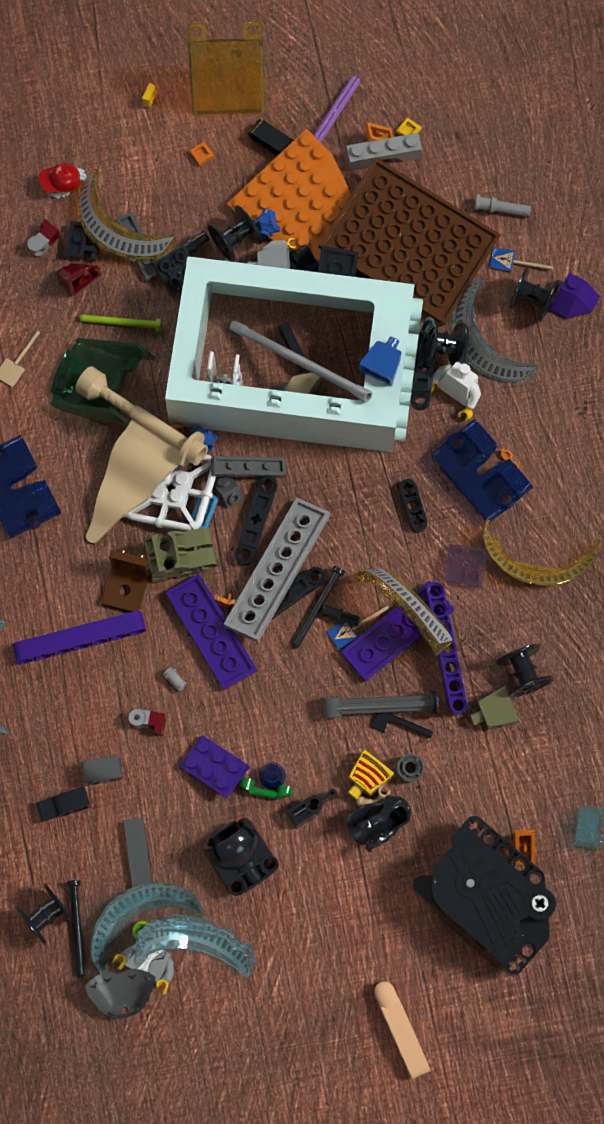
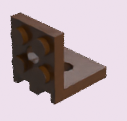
M122 549L111 550L109 559L112 568L101 605L126 612L140 611L151 574L149 560L141 554H135L134 556L127 554L128 552ZM122 587H129L131 591L128 595L124 596L120 594V589Z

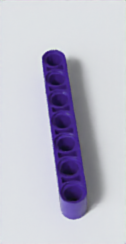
M433 582L425 589L427 610L446 628V631L453 639L440 644L433 636L447 709L450 714L458 716L467 709V699L445 590L441 583ZM430 588H436L439 591V595L432 596ZM434 607H440L443 611V614L436 615L434 613ZM443 644L448 645L450 653H444L441 646ZM446 663L454 666L453 672H448L445 669ZM450 682L457 684L458 690L456 692L450 690ZM454 701L461 703L462 708L460 711L453 708Z
M134 611L22 640L12 644L16 664L20 665L138 635L145 632L146 627L142 612Z

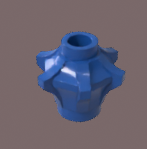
M262 210L259 218L253 221L261 237L264 239L269 238L270 235L274 236L275 232H280V227L276 222V213L272 210Z
M202 426L194 427L190 432V436L197 431L204 434L203 444L208 446L207 452H210L214 447V441L218 439L217 434H212L210 429L205 430Z

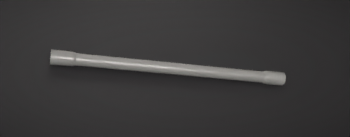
M236 320L231 322L229 328L236 334L256 342L351 392L354 396L366 402L371 400L372 391L348 381L249 329Z

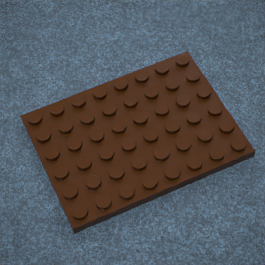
M375 157L318 248L322 250V246L359 252L356 271L368 279L414 284L413 298L423 299L422 312L445 326L501 234Z

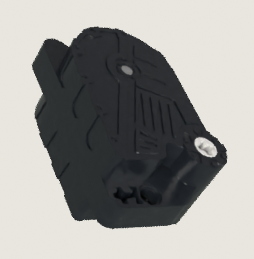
M471 816L455 832L451 841L452 848L446 851L440 860L436 862L432 874L416 877L413 881L412 889L451 930L458 933L467 944L474 947L495 968L499 967L507 975L515 977L523 971L550 937L549 918L556 909V900L552 892L546 889L544 873L481 818ZM477 823V829L471 830V824ZM482 829H484L485 831H483L481 836L478 837L479 831L481 832ZM491 835L494 838V843L487 844L484 841V836ZM506 848L509 851V856L502 857L499 854V850ZM521 861L525 869L517 870L514 863ZM531 875H537L540 878V882L533 884L530 881ZM522 947H530L532 950V955H523L521 951ZM519 957L521 961L516 967L518 971L516 969L510 970L511 965L509 963H515Z

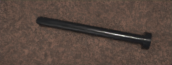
M333 566V574L293 641V648H299L340 576H344L345 571L340 567Z
M81 880L67 881V887H70L72 918L75 920L73 932L77 976L80 978L85 975L78 886H81Z

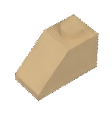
M313 372L293 376L290 381H286L289 382L286 391L312 395L321 382L322 377Z

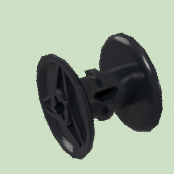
M239 205L234 207V213L238 221L234 224H228L227 228L222 232L212 223L207 225L212 240L229 262H235V254L232 247L237 243L239 245L243 243L242 240L246 237H249L256 244H262V237L247 212Z
M527 266L513 293L509 309L514 308L519 298L529 302V305L534 304L542 308L539 316V321L542 323L554 299L560 280L554 282L550 291L540 287L538 283L535 285L527 281L530 268Z
M428 317L423 322L418 337L417 349L419 360L422 363H427L433 357L435 351H438L439 354L448 353L450 365L453 366L456 362L463 364L469 344L467 325L461 322L453 328L451 334H448L447 331L440 333L438 332L436 320Z
M532 644L514 650L496 661V665L501 667L512 664L515 671L514 675L520 683L518 687L510 692V698L535 692L554 681L555 678L550 675L538 678L535 670L537 667L535 664L533 665L530 659L532 655L540 650V644Z
M44 883L45 890L51 896L42 905H37L38 908L29 915H26L20 906H15V908L33 933L46 946L47 941L40 933L43 928L48 924H54L53 920L62 913L65 914L71 923H75V920L65 909L66 907Z

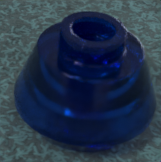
M267 763L261 768L259 779L264 787L276 789L278 785H283L285 782L286 773L280 764Z

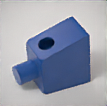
M390 336L386 344L376 341L360 362L359 371L392 386L402 354L400 350L396 349L399 340Z

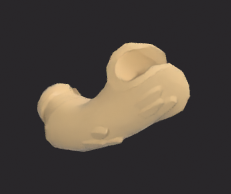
M384 786L379 787L376 799L368 800L360 796L356 804L361 807L365 804L384 800L386 795L381 793Z

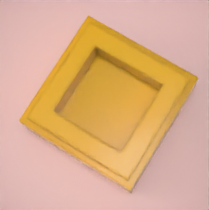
M149 83L142 97L143 107L146 108L151 107L157 94L155 85Z
M407 117L396 130V134L403 136L419 133L422 127Z

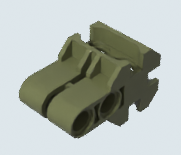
M209 528L185 532L170 531L165 536L158 537V534L144 539L153 582L168 581L167 578L176 576L177 579L184 578L193 572L212 569L218 565L214 548H211L213 541ZM165 544L171 546L167 551L161 550V547ZM168 562L175 564L171 569H167L164 566Z

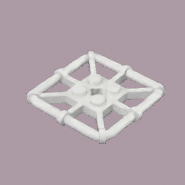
M206 454L202 461L207 463L192 472L180 471L181 465L179 464L164 479L148 500L126 514L124 518L156 525L157 528L167 527L181 531L199 529L203 522L209 499H212L213 493L211 492L216 476H212L210 458L212 456ZM210 470L205 489L203 491L191 489L193 480ZM173 484L176 488L168 492L167 486ZM189 496L202 498L195 522L186 509ZM151 504L162 506L158 518L137 514V512ZM168 508L182 510L190 524L166 520Z

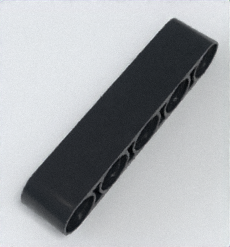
M258 119L247 133L251 140L276 156L294 141L262 119Z

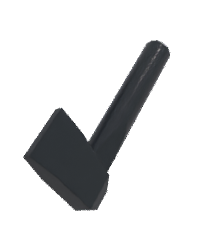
M390 712L378 713L370 726L385 733L388 721L428 738H431L433 735V731L393 715Z

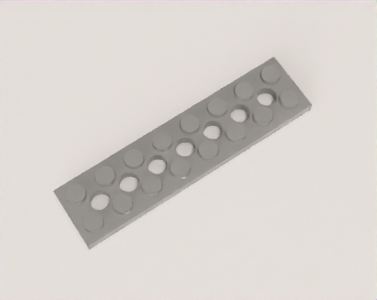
M296 497L224 622L225 628L256 642L260 641L330 517L329 511ZM304 518L310 520L307 525H301L299 522ZM294 534H299L301 536V538L298 541H292L290 539L291 536ZM284 550L292 552L288 557H283L281 554ZM275 566L283 567L279 573H275L272 570ZM270 581L274 585L272 588L266 589L263 587L264 583ZM261 597L265 599L261 605L254 603L256 598ZM252 613L255 615L254 620H245L247 614Z

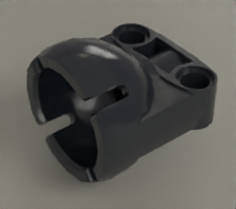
M240 818L238 822L233 821L212 834L208 842L203 844L204 855L226 889L234 896L242 895L272 875L279 866L278 860L253 822L248 818ZM271 858L272 864L264 867L265 860ZM234 881H239L238 888L231 889V884Z

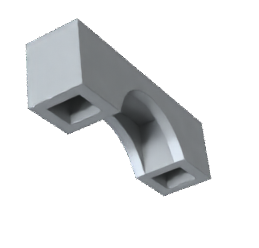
M419 133L346 146L349 171L367 169L375 157L380 160L396 158L406 162L421 159L422 155Z

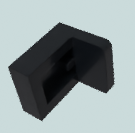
M303 244L290 255L299 270L318 271L319 261L314 258L308 245Z

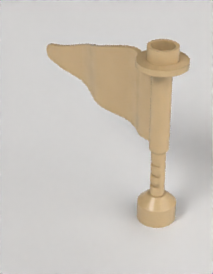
M91 366L79 377L75 387L76 392L88 400L102 397L128 414L132 419L112 449L107 471L96 499L92 522L86 534V539L89 542L97 543L122 517L148 500L164 479L179 464L183 467L189 463L195 466L198 465L206 456L208 446L203 444L204 434L197 431L187 438L142 407L133 405L107 387L106 375Z

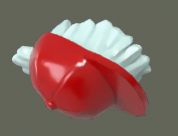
M69 163L57 164L54 167L43 169L39 173L41 188L50 196L58 199L68 196L70 192L75 191L79 187L81 181L86 179L83 169L76 168Z

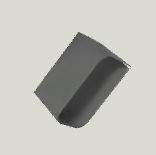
M118 755L80 762L86 786L123 780L121 756L119 758Z

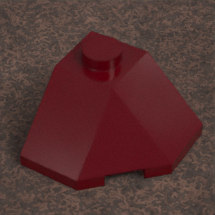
M76 263L63 266L57 273L58 281L72 297L101 276L98 265Z

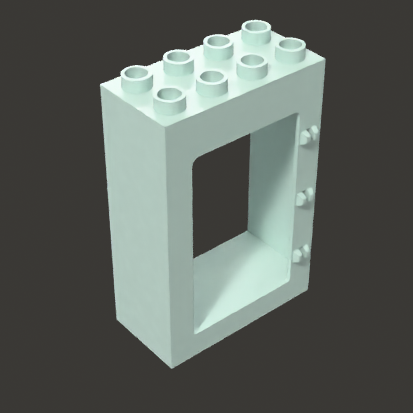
M187 257L165 396L169 424L181 423L182 426L187 427L202 426L204 429L393 452L395 440L405 441L423 299L413 298L414 284ZM212 293L374 313L369 350L376 341L386 344L390 336L399 340L396 349L400 350L402 354L393 385L390 386L366 375L364 388L373 393L371 400L366 402L362 399L351 400L199 381ZM211 390H214V391H222V394H220L219 392H211V393H210V391H211ZM270 398H278V399H281V402H280L279 400H276V399H271V400H270ZM329 405L341 406V409H339V407H332V406L329 408Z

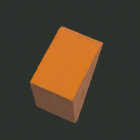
M366 122L364 126L365 142L392 138V129Z
M535 829L514 831V848L535 864ZM521 861L515 862V865H524Z

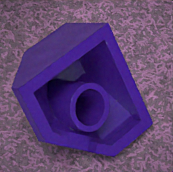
M569 272L550 311L564 319H570L580 314H589L593 311L600 296L585 280Z

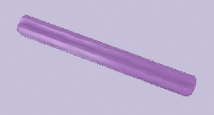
M351 76L314 133V136L320 142H322L360 83L359 78Z

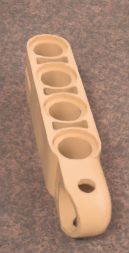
M386 981L378 983L374 990L375 998L411 1079L430 1072L428 1062L394 987Z

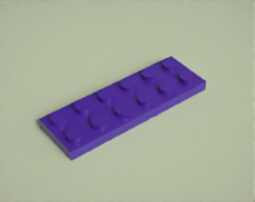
M199 573L165 592L223 690L230 688L257 672L255 665L235 632L224 627L226 618Z
M428 581L412 594L426 609L425 589L432 583L431 581ZM430 588L432 596L439 595V591L436 588ZM403 601L343 649L341 654L366 683L430 630L409 604ZM447 601L448 610H449V615H450L451 613L454 612L455 609H454V608L452 607V605ZM434 607V613L436 615L443 614V611L440 607Z

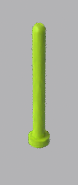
M80 315L81 322L154 328L156 332H161L162 319L158 318L156 321Z

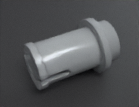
M170 667L163 673L164 680H168L178 692L187 685V682L176 673V669Z

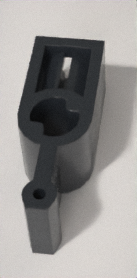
M84 786L36 803L41 822L91 808Z
M330 789L328 794L321 798L310 796L289 809L287 813L295 827L298 829L321 814L323 804L329 800H334L337 797V792L335 789ZM310 803H318L317 810H311Z

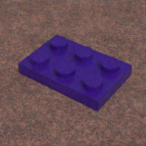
M204 735L201 736L179 766L182 770L226 799L250 768L246 763Z

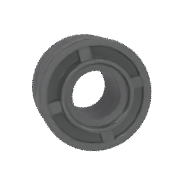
M406 754L397 761L395 773L403 782H415L424 773V763L419 756ZM407 763L414 766L413 773H408L405 770Z

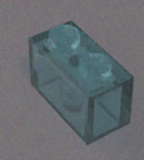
M580 805L573 847L597 851L599 846L603 845L604 834H601V828L604 827V809Z

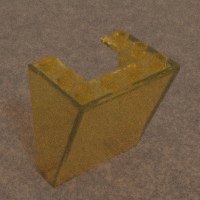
M244 21V38L206 40V23H187L193 115L265 112L262 21ZM249 27H256L258 32L254 35L249 34L247 31ZM199 28L202 30V34L197 37L193 36L192 30Z

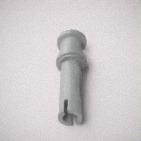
M477 194L474 210L481 209L489 211V213L497 211L529 217L531 206L499 201L495 197L487 198Z

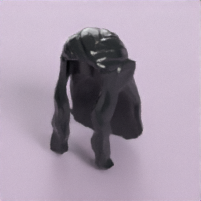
M388 794L384 800L365 804L357 810L350 811L346 819V825L354 841L360 845H366L365 849L371 852L372 849L387 842L401 827L406 825L411 818L412 811L405 799Z

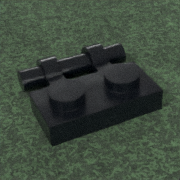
M71 221L65 258L84 260V254L87 253L90 254L89 261L96 262L100 252V248H98L99 240L89 231L84 222ZM87 238L92 239L91 246L86 245Z

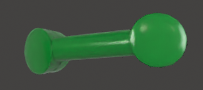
M242 778L238 783L244 791L251 795L276 800L290 797L293 793L292 787L278 785L277 791L254 787L255 781L248 778Z

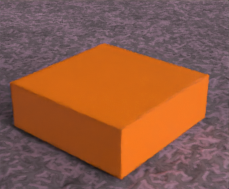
M205 142L189 150V154L199 167L214 158V154Z

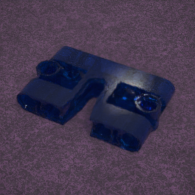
M474 418L458 432L451 434L449 439L430 455L487 523L490 524L504 511L512 508L515 502L534 487L511 459L492 467L483 475L477 473V469L487 462L498 446ZM461 439L463 442L460 446L456 447L453 445V441ZM508 495L511 497V501L502 503L501 498Z
M21 435L0 444V452L4 453L0 457V520L10 539L29 529L35 530L40 527L41 523L62 514L45 480L27 484L16 490L11 489L12 485L25 479L37 469L36 462ZM30 516L37 517L34 522L27 521Z

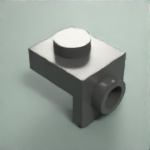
M223 476L214 482V489L223 498L228 508L243 499L239 486L230 476Z

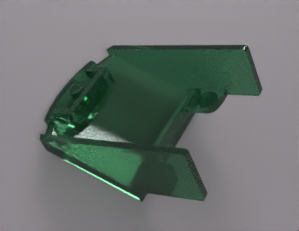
M77 338L75 340L77 344L71 351H66L56 370L51 388V393L53 394L51 405L56 409L107 425V423L129 425L130 421L119 414V408L104 398L88 400L77 393L75 390L77 381L81 374L92 366L106 375L107 387L119 394L127 372L134 371L141 359L154 361L155 356L137 343Z

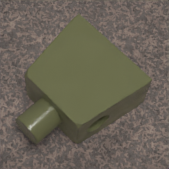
M505 686L477 703L479 712L469 715L473 726L484 723L487 730L514 726L519 722Z

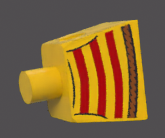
M364 750L349 776V781L354 785L347 793L355 800L363 792L371 797L378 791L379 787L384 786L393 778L394 772Z

